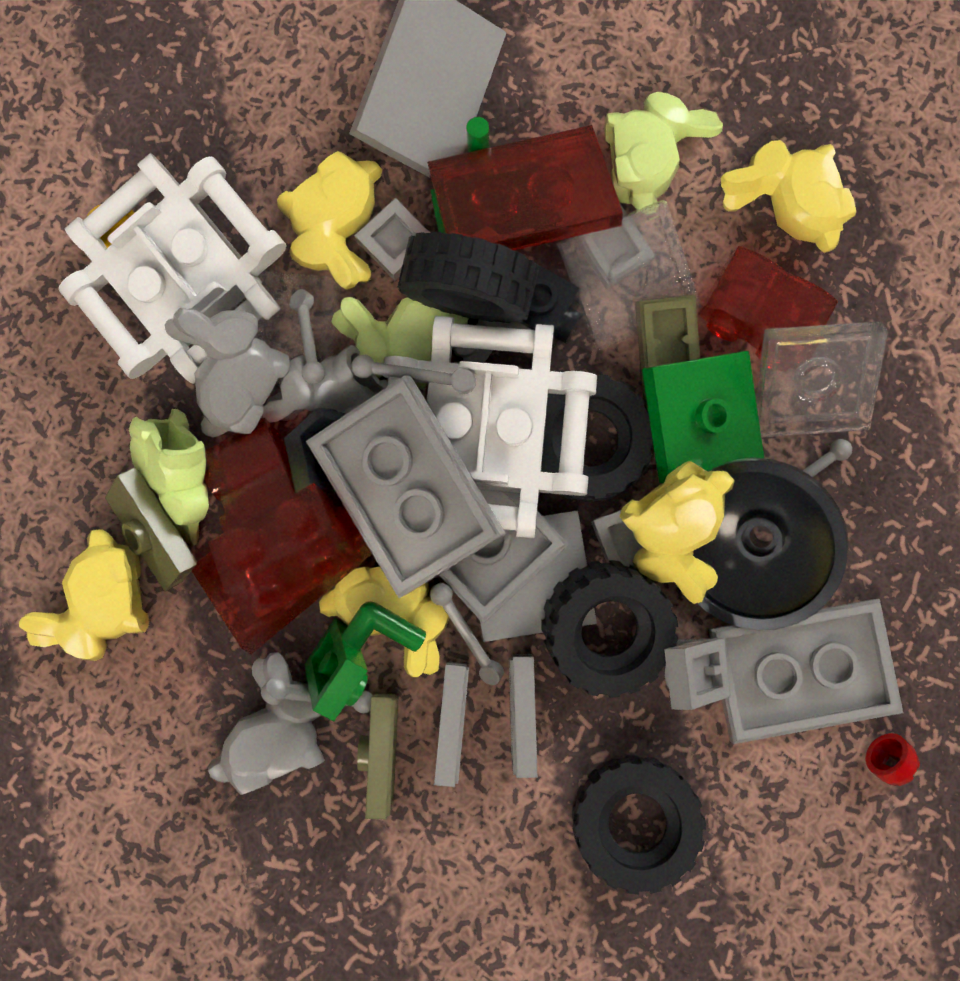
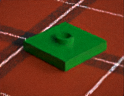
M749 351L642 368L659 483H664L668 474L687 461H691L704 470L709 471L718 465L737 459L764 458Z

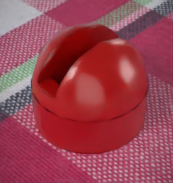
M888 733L876 738L866 752L865 761L868 769L881 781L889 785L902 786L911 782L914 779L913 775L920 767V761L915 749L898 734ZM889 757L898 761L893 767L886 765Z

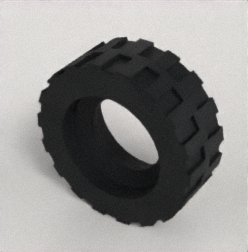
M420 232L416 233V236L411 235L408 239L397 288H399L402 294L407 295L413 301H418L422 305L441 310L442 312L488 322L518 323L528 318L539 268L536 267V263L533 260L527 259L520 252H515L506 246L494 244L484 239L455 233Z
M600 374L597 376L596 394L589 397L588 411L606 416L616 428L618 444L615 453L607 462L599 466H583V475L589 477L587 495L560 494V496L569 500L572 498L588 503L613 498L633 485L643 475V471L649 465L653 456L651 455L653 439L649 413L644 407L645 401L639 394L635 395L629 389L630 386L622 380L619 383L610 379L611 376ZM548 393L541 472L559 473L566 395Z
M609 560V563L594 561L588 563V566L582 569L577 567L569 572V576L563 582L559 581L553 588L554 593L550 600H546L543 608L545 618L541 619V630L546 637L543 641L561 674L565 675L569 683L577 689L581 687L586 690L587 694L597 697L599 694H603L609 698L620 697V694L627 692L633 694L640 691V687L649 682L651 684L659 677L657 674L666 666L664 649L677 646L678 637L675 635L678 620L671 610L673 605L669 598L651 579L641 574L633 565L630 564L628 567L620 561ZM614 601L623 603L633 611L636 618V632L630 644L620 652L610 655L597 654L588 649L583 642L581 628L589 611L604 602Z
M625 755L624 759L616 760L613 758L606 761L605 766L599 770L594 769L588 775L589 779L585 785L580 786L576 794V804L572 808V829L582 858L596 877H602L606 885L616 890L619 887L626 889L629 894L639 895V892L649 891L650 894L662 892L661 888L670 884L673 887L682 881L680 879L681 876L687 871L691 872L696 865L695 859L698 852H702L705 841L702 839L703 830H706V820L700 811L702 804L699 797L693 792L691 785L679 773L657 759L648 756L647 758H641L637 755ZM631 794H644L652 797L661 805L666 817V828L662 839L656 846L643 852H631L623 849L613 840L609 831V816L612 808L620 799Z

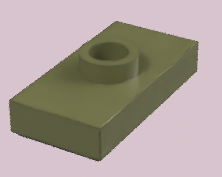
M695 295L635 301L643 400L645 401L644 407L647 412L648 406L642 368L700 359Z
M132 468L117 475L105 499L122 524V535L127 546L134 554L142 555L164 592L185 580L197 565V560L140 471Z
M376 692L371 697L369 736L360 735L357 769L358 771L368 772L365 819L386 820L394 806L399 696H396V693Z

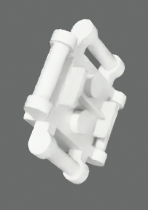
M149 153L137 164L140 170L84 220L77 217L65 227L68 236L86 253L92 262L83 270L76 271L67 276L61 282L59 291L70 305H78L120 357L118 365L130 379L145 374L168 355L176 370L187 381L194 384V373L207 357V354L200 346L193 345L189 348L188 346L191 344L170 337L165 330L166 321L172 319L180 308L196 310L210 318L221 311L231 310L245 297L246 300L235 310L252 313L258 320L262 317L269 320L280 310V307L262 286V281L258 275L283 254L286 249V243L276 231H267L224 179L226 172L214 157H206L197 162L190 169L187 179L179 185L163 164L153 154ZM158 188L165 198L156 206L148 202L138 209L108 236V240L112 245L107 248L100 237ZM208 195L250 245L248 252L242 257L199 206V203ZM108 282L150 332L151 336L143 343L138 344L97 293Z
M435 316L431 361L403 356H387L384 359V364L454 373L459 368H466L474 374L476 385L472 392L468 394L456 392L452 385L414 380V382L429 383L427 404L477 487L481 490L520 493L519 507L488 504L504 530L517 531L516 537L535 538L539 492L575 496L587 495L589 477L583 475L589 397L596 394L597 375L582 371H550L554 325L536 324L535 330L456 324L453 317ZM452 347L533 353L532 370L519 369L518 366L468 361H461L460 364L451 363ZM384 376L385 378H388V386L400 379L397 377ZM548 393L566 395L559 473L541 472Z

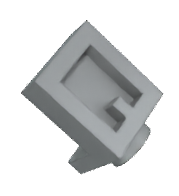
M724 638L678 639L677 646L664 649L666 660L665 681L670 692L671 709L693 710L731 696Z

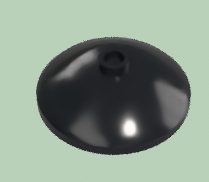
M765 458L737 459L709 470L726 471L735 482L732 490L725 494L724 518L716 538L693 551V556L713 567L718 576L716 585L707 590L703 601L697 604L709 614L726 623L755 630L785 628L802 622L817 613L827 604L838 589L846 569L849 553L845 521L832 496L817 480L806 472L777 460ZM757 526L767 527L772 532L773 539L770 541L759 540L754 534V528Z

